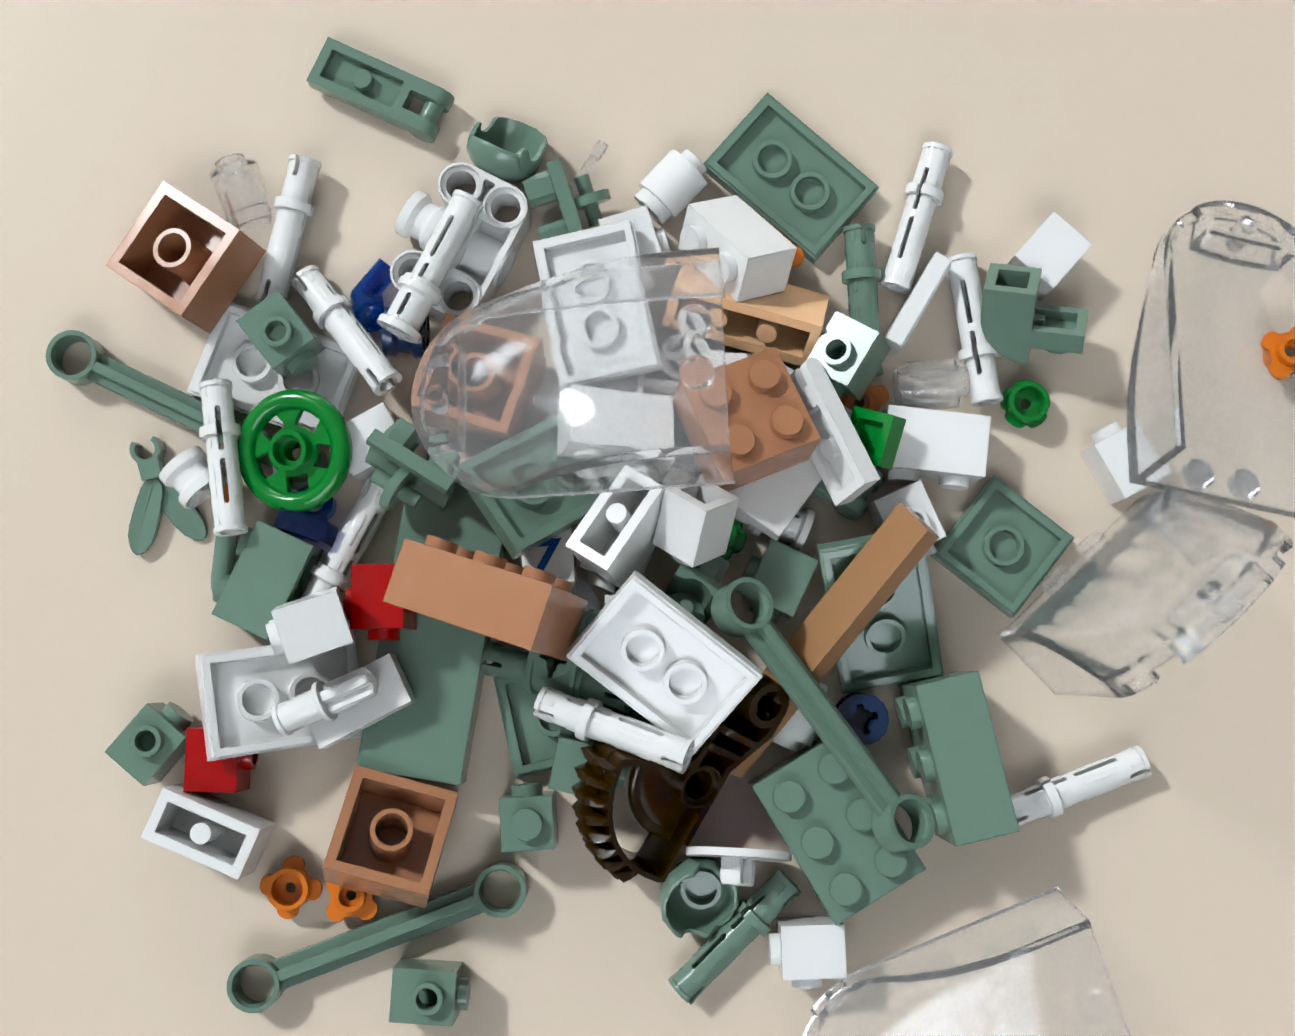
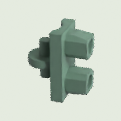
M560 158L547 162L546 171L537 173L523 181L531 209L557 201L563 217L561 220L537 227L541 239L583 230L578 214L580 210L585 211L590 227L599 225L598 219H602L599 204L611 199L609 189L593 190L589 174L574 178L580 196L573 199Z
M399 418L384 433L375 428L366 439V444L370 448L365 462L376 468L370 481L384 489L379 499V505L387 510H391L399 500L412 508H416L423 498L444 511L453 498L457 478L456 473L459 466L462 465V456L447 446L439 445L428 461L414 453V450L421 443L422 433L417 427L403 418Z
M719 556L693 568L680 564L665 594L703 624H706L712 615L711 602L713 596L724 587L719 582L730 563Z

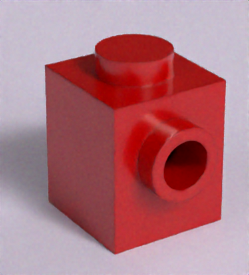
M351 564V588L345 590L343 607L347 619L350 620V629L368 631V641H399L400 631L417 630L416 612L383 602L395 564Z
M203 726L187 728L183 792L237 793L250 789V771L256 769L259 754L207 761Z

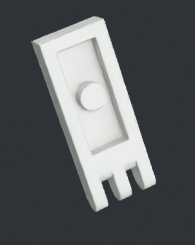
M810 357L790 377L821 437L811 458L836 507L852 502L879 481L880 477L822 363L818 359Z

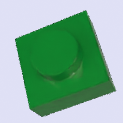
M854 406L850 420L873 465L892 470L906 419Z

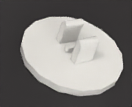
M710 846L686 847L687 856L721 859V884L735 886L754 885L755 861L790 862L792 860V853L775 850Z

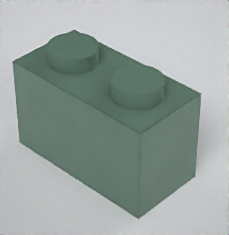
M257 520L254 528L249 527L248 532L242 534L237 544L236 555L239 556V559L231 575L225 574L216 586L213 594V601L216 602V605L211 614L269 640L265 624L273 620L271 611L276 606L302 597L312 576L310 571L313 565H317L324 550L272 525Z

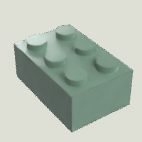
M955 671L943 676L898 685L901 696L894 698L897 718L902 728L909 727L913 747L907 748L908 763L915 779H922L926 798L923 799L929 804L935 817V835L957 847L1020 832L979 671Z
M820 738L815 740L811 747L805 746L748 782L825 911L836 926L926 870L915 849L894 853L886 850L878 843L872 830L874 809ZM894 817V822L898 833L903 839L909 841L907 836L903 832L902 828L900 827L899 823Z

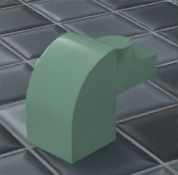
M990 263L983 289L981 328L986 340L995 351L1005 358L1021 364H1028L1031 348L1044 349L1054 354H1064L1067 352L1082 354L1089 309L1039 304L1038 296L1042 268Z

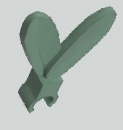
M152 436L150 441L155 446V452L148 459L143 458L141 454V444L132 441L129 448L131 457L137 462L141 480L145 481L136 499L128 530L129 545L132 552L136 555L144 554L154 544L162 512L185 536L194 540H204L208 535L205 519L198 508L185 509L179 502V493L174 488L165 486L159 479V474L165 467L166 447L160 438Z

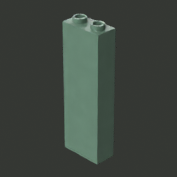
M427 454V461L432 456V454ZM458 476L455 481L452 501L444 511L423 498L416 508H412L404 503L393 564H396L404 538L425 544L427 535L458 544L459 547L473 552L479 550L503 559L505 558L506 548ZM417 613V630L400 631L399 641H379L376 660L389 653L396 654L417 701L363 729L357 765L388 774L461 785L466 782L484 679L481 665L487 662L486 659L482 658L487 646L490 644L491 637Z

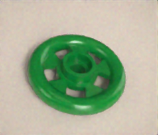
M289 389L269 395L250 411L241 427V435L238 437L241 475L254 496L274 509L298 513L323 505L342 487L351 466L352 440L343 416L331 402L311 391ZM304 411L311 413L320 420L314 433L310 429L298 424ZM277 416L283 422L284 427L270 439L263 430L269 421ZM297 442L301 445V455L298 460L292 455V448ZM321 444L331 446V458L328 468L317 466ZM267 454L277 469V473L268 478L264 475L259 463V459ZM307 474L309 489L301 492H291L290 477H300Z

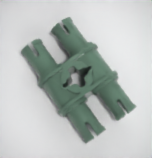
M589 609L584 612L576 639L598 615V610ZM494 642L487 646L482 659L493 661L492 664L482 663L481 668L484 675H493L522 683V687L529 694L537 695L542 687L548 685L586 701L589 698L600 700L603 706L620 710L623 713H629L632 709L570 659L566 662L530 650L527 653L504 647Z

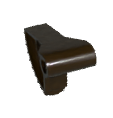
M763 673L760 681L694 753L684 774L677 773L663 765L645 760L596 740L593 745L581 748L587 762L574 767L578 774L577 777L581 781L571 787L575 797L578 799L572 805V808L575 811V816L578 818L575 824L578 827L579 833L583 836L582 840L585 842V847L592 853L594 859L603 869L607 870L615 879H620L623 883L638 874L658 883L666 881L669 873L676 868L686 847L691 842L731 771L773 737L789 707V696L782 686ZM625 767H632L628 782V802L631 812L639 825L649 832L638 852H632L620 847L613 824L614 794L621 771Z

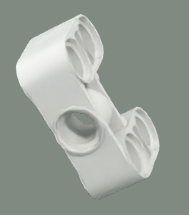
M465 162L452 163L440 173L438 190L444 205L448 206L453 190L461 184H470L475 187V192L472 196L481 201L484 208L476 218L459 253L439 287L442 291L440 304L432 306L429 311L430 315L442 321L446 312L480 321L483 318L497 289L508 276L516 254L531 227V214L527 199L522 191ZM504 206H513L520 210L518 217L511 222L503 223L495 219L498 210ZM406 250L397 255L392 261L390 278L397 291L400 289L397 284L400 276L406 272H412L422 251ZM465 291L473 295L472 303L464 310L455 311L448 307L450 298L457 292Z

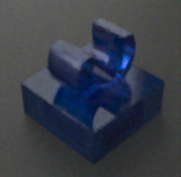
M301 487L297 492H301L307 489ZM332 497L316 512H297L280 507L274 526L286 533L332 548L339 528L328 522V520L335 514L337 502Z

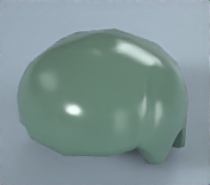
M503 116L494 117L489 126L484 130H481L482 123L476 122L469 134L466 147L471 161L477 168L505 182L513 183L524 181L538 171L548 146L547 137L540 131L525 123Z
M690 857L678 863L676 868L669 873L666 881L661 883L660 911L662 920L678 938H682L685 933H695L708 938L719 926H723L730 921L739 906L738 886L721 884V862L706 857Z

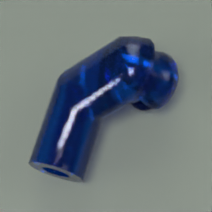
M380 258L356 284L350 294L353 314L369 333L382 329L377 323L379 315L385 309L382 293L392 282L390 266Z

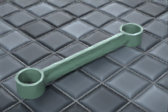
M67 330L57 334L50 341L46 350V362L49 369L56 376L75 385L95 383L198 433L199 428L204 426L201 400L107 356L103 346L85 333L77 330ZM74 343H87L91 349V360L88 366L80 373L67 375L62 364L65 351ZM218 414L217 421L220 443L224 445L221 426V414ZM235 417V423L240 424L242 427L244 421ZM264 431L270 437V439L274 436ZM299 442L293 446L292 451L301 448ZM320 448L317 466L328 468L327 456ZM268 454L259 459V462L271 467L274 474L277 473V469L270 461ZM308 479L298 483L290 482V486L297 491L309 489Z
M741 577L718 590L711 602V614L716 626L728 636L736 638L745 637L874 809L872 830L878 843L886 850L894 853L926 846L933 838L935 832V817L931 807L923 798L917 795H901L771 621L774 604L766 586L754 578ZM733 591L743 594L749 600L753 609V621L751 624L741 621L735 615L731 606V594ZM897 806L902 807L911 819L912 835L909 841L903 839L896 829L894 815Z
M497 861L488 865L478 876L476 882L428 900L426 908L414 905L277 959L268 954L252 955L239 963L231 971L227 980L228 997L237 1009L246 1013H259L277 1001L287 988L481 913H486L496 918L508 917L520 909L527 897L529 888L527 876L517 864L510 861ZM493 871L508 872L520 883V895L509 907H496L489 903L484 896L485 879ZM247 966H261L271 974L274 981V990L272 996L265 999V1001L252 1000L243 992L240 980Z

